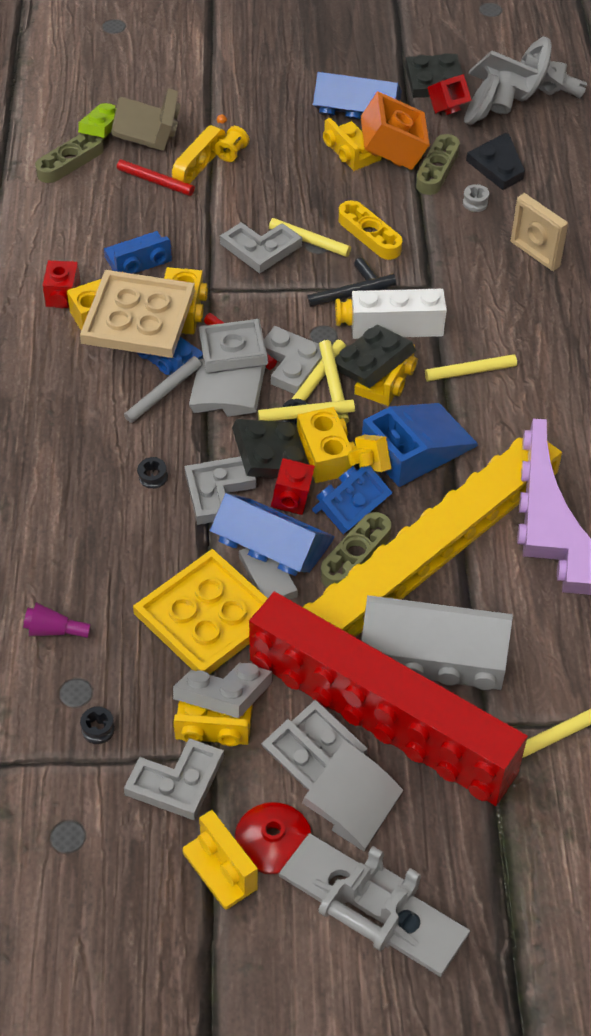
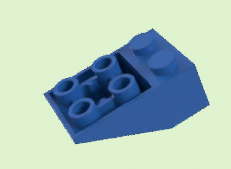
M440 403L390 406L363 420L362 435L386 436L391 469L385 472L398 487L478 446V443Z

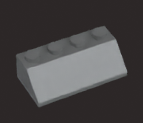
M367 595L362 641L431 681H438L445 685L475 686L481 690H501L506 670L513 614Z

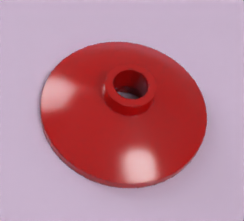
M269 802L251 808L242 816L236 827L235 840L257 867L258 872L279 874L309 833L311 834V829L306 818L297 809L287 804ZM272 828L280 830L277 835H269L266 831Z

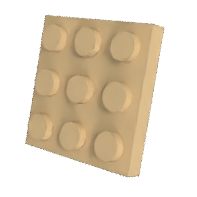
M105 270L80 333L81 344L173 358L195 294V283Z

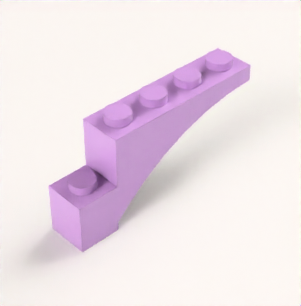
M533 418L530 430H524L522 450H528V461H522L521 481L527 482L526 492H521L519 512L525 513L524 524H519L517 544L523 545L524 557L559 560L557 580L563 581L562 592L591 595V538L577 522L557 485L547 443V420Z

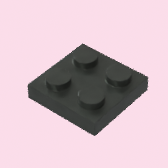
M457 54L417 55L406 57L405 60L413 98L430 97L427 87L462 75Z
M377 324L366 330L363 336L353 344L343 348L340 354L335 357L338 372L371 388L415 353L416 348L411 340Z
M248 419L235 420L232 430L246 476L277 478L283 458L309 464L295 423Z

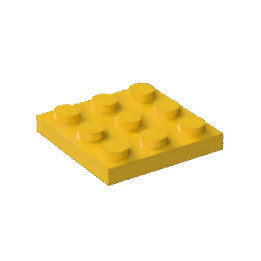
M211 549L133 605V612L192 670L205 671L210 675L249 645V620L268 598L215 550Z

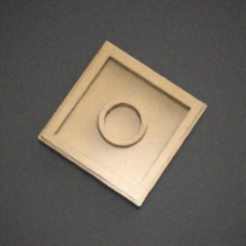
M523 193L517 197L510 242L550 270L555 271L561 264L568 222L526 193Z

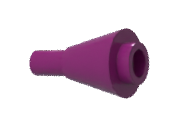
M36 602L34 608H27L23 628L29 629L28 636L65 635L66 633L88 638L91 626L88 623L69 620L68 617Z

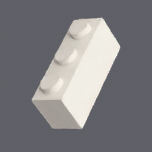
M443 289L352 291L353 339H359L366 330L377 324L402 337L444 335L446 304Z

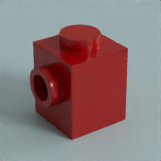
M464 74L427 87L435 113L445 111V114L449 115L461 111L460 105L472 101Z
M48 260L42 284L46 307L69 308L67 290L81 285L78 262Z
M283 458L275 484L271 507L303 515L315 466Z

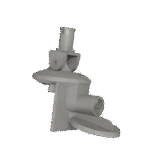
M545 36L532 43L523 55L521 62L491 51L469 70L470 75L484 81L477 89L467 108L464 122L472 125L476 121L484 119L490 109L499 114H508L511 111L514 98L523 102L530 98L537 89H540L547 95H552L556 91L562 90L577 98H581L586 90L587 82L567 75L566 63L551 62V40Z

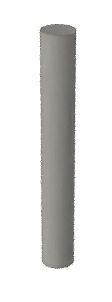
M196 356L189 359L124 413L125 418L130 423L136 421L201 367L200 360Z

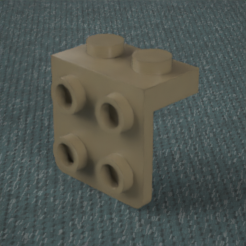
M168 88L161 108L120 97L117 102L111 130L112 135L123 140H129L164 151L168 137L174 138L178 121L175 120L178 118L181 104L177 103L178 91Z

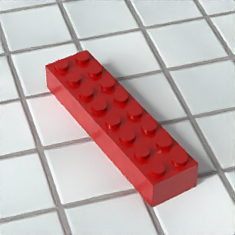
M275 591L249 620L250 661L257 665L258 668L272 671V674L282 679L289 688L301 690L311 696L313 700H317L323 707H329L341 714L348 723L355 726L360 725L373 733L380 742L392 744L402 750L412 761L424 763L436 770L438 775L444 780L456 782L463 786L476 799L488 801L497 806L519 774L528 738L526 734Z

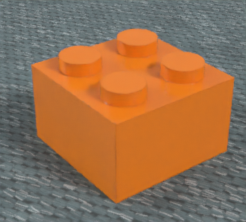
M377 91L361 115L364 149L374 156H381L390 160L397 166H404L413 170L430 146L425 112Z

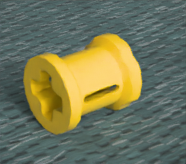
M231 126L226 132V137L215 144L217 156L223 161L233 162L238 156V151L249 144L247 132L239 126Z

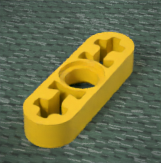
M209 125L176 160L172 169V178L190 184L217 155L215 144L226 137L225 130Z
M350 200L343 202L339 206L338 221L340 225L375 254L387 260L400 256L402 252V237L360 202ZM371 227L375 228L377 231L366 232L363 229Z

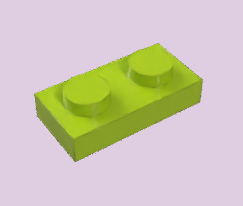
M109 103L98 105L79 121L78 133L105 138L112 130L116 112L115 105Z

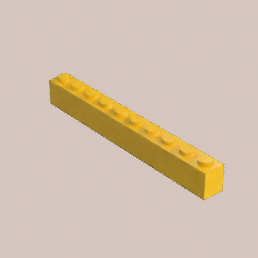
M517 438L507 451L501 455H495L479 473H472L465 484L456 491H449L442 502L434 508L426 509L418 521L410 527L405 526L402 528L395 539L387 545L379 546L374 551L372 557L363 564L355 565L344 579L339 583H333L328 586L320 598L313 603L305 604L303 608L354 637L359 635L363 631L367 595L402 600L519 505L521 492H526L527 482L521 481L522 461H528V450H522L523 438ZM547 441L554 475H556L559 470L562 451Z

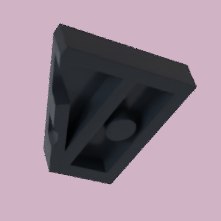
M507 132L467 152L466 162L502 190L524 179L525 170L512 139Z

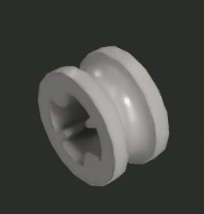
M479 184L469 185L464 190L463 206L472 212L485 210L488 206L489 190Z

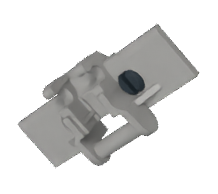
M309 833L279 872V877L321 902L318 910L324 917L331 915L374 942L373 947L377 950L382 951L385 947L389 948L391 946L441 977L470 934V930L414 897L419 886L421 874L410 868L406 873L405 879H402L383 867L382 862L384 852L375 846L371 847L365 865L358 863ZM342 875L347 877L346 879H337L333 886L329 884L330 879L334 876ZM344 903H351L355 907L365 912L367 915L372 916L376 920L383 923V927L381 928L377 924L373 923L372 921L368 920L356 911L344 905Z

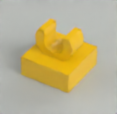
M364 434L355 438L356 449L348 452L350 465L353 466L359 463L360 468L370 465L376 472L391 469L386 436Z

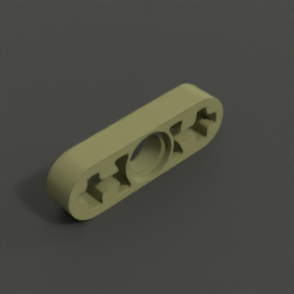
M81 133L42 156L35 163L37 178L44 183H53L103 153V138ZM67 155H76L74 158H64Z
M443 134L435 139L417 173L416 189L420 193L433 195L440 191L459 154L460 141L456 136ZM439 162V163H443L444 165H443V166H435V165H432V163Z
M372 512L365 515L321 564V582L325 587L333 583H339L355 565L363 564L372 557L374 551L379 546L385 545L389 541L391 521L385 514ZM370 528H371V529H374L375 531L370 535V540H369L368 537H369ZM351 546H360L366 552L360 556H353L347 552V549ZM342 567V574L336 573Z

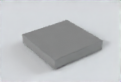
M260 319L199 327L206 373L268 365Z

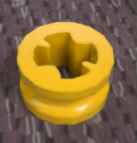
M336 299V326H341L342 323L352 326L351 299H347L346 302Z

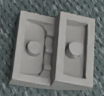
M199 359L202 366L197 369L189 406L193 413L223 409L227 417L256 413L265 365L206 373L204 359Z
M314 700L292 721L287 719L261 743L262 747L308 791L343 740L356 747L365 755L368 754V748L317 700Z
M343 740L305 795L302 804L333 823V832L362 851H365L400 797L403 789L378 764L356 747Z

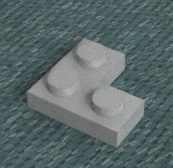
M240 222L220 235V244L258 273H262L302 246V237L283 223L260 236Z
M274 326L264 338L267 354L281 362L271 375V384L295 394L322 359L319 344L277 326Z
M241 456L184 466L197 525L214 522L225 493L256 488L255 477L246 476Z
M241 662L224 679L209 675L205 671L190 670L173 686V699L240 718L272 684V671L258 668L255 664Z
M189 738L174 769L139 757L124 786V794L133 799L195 820L224 759V750Z

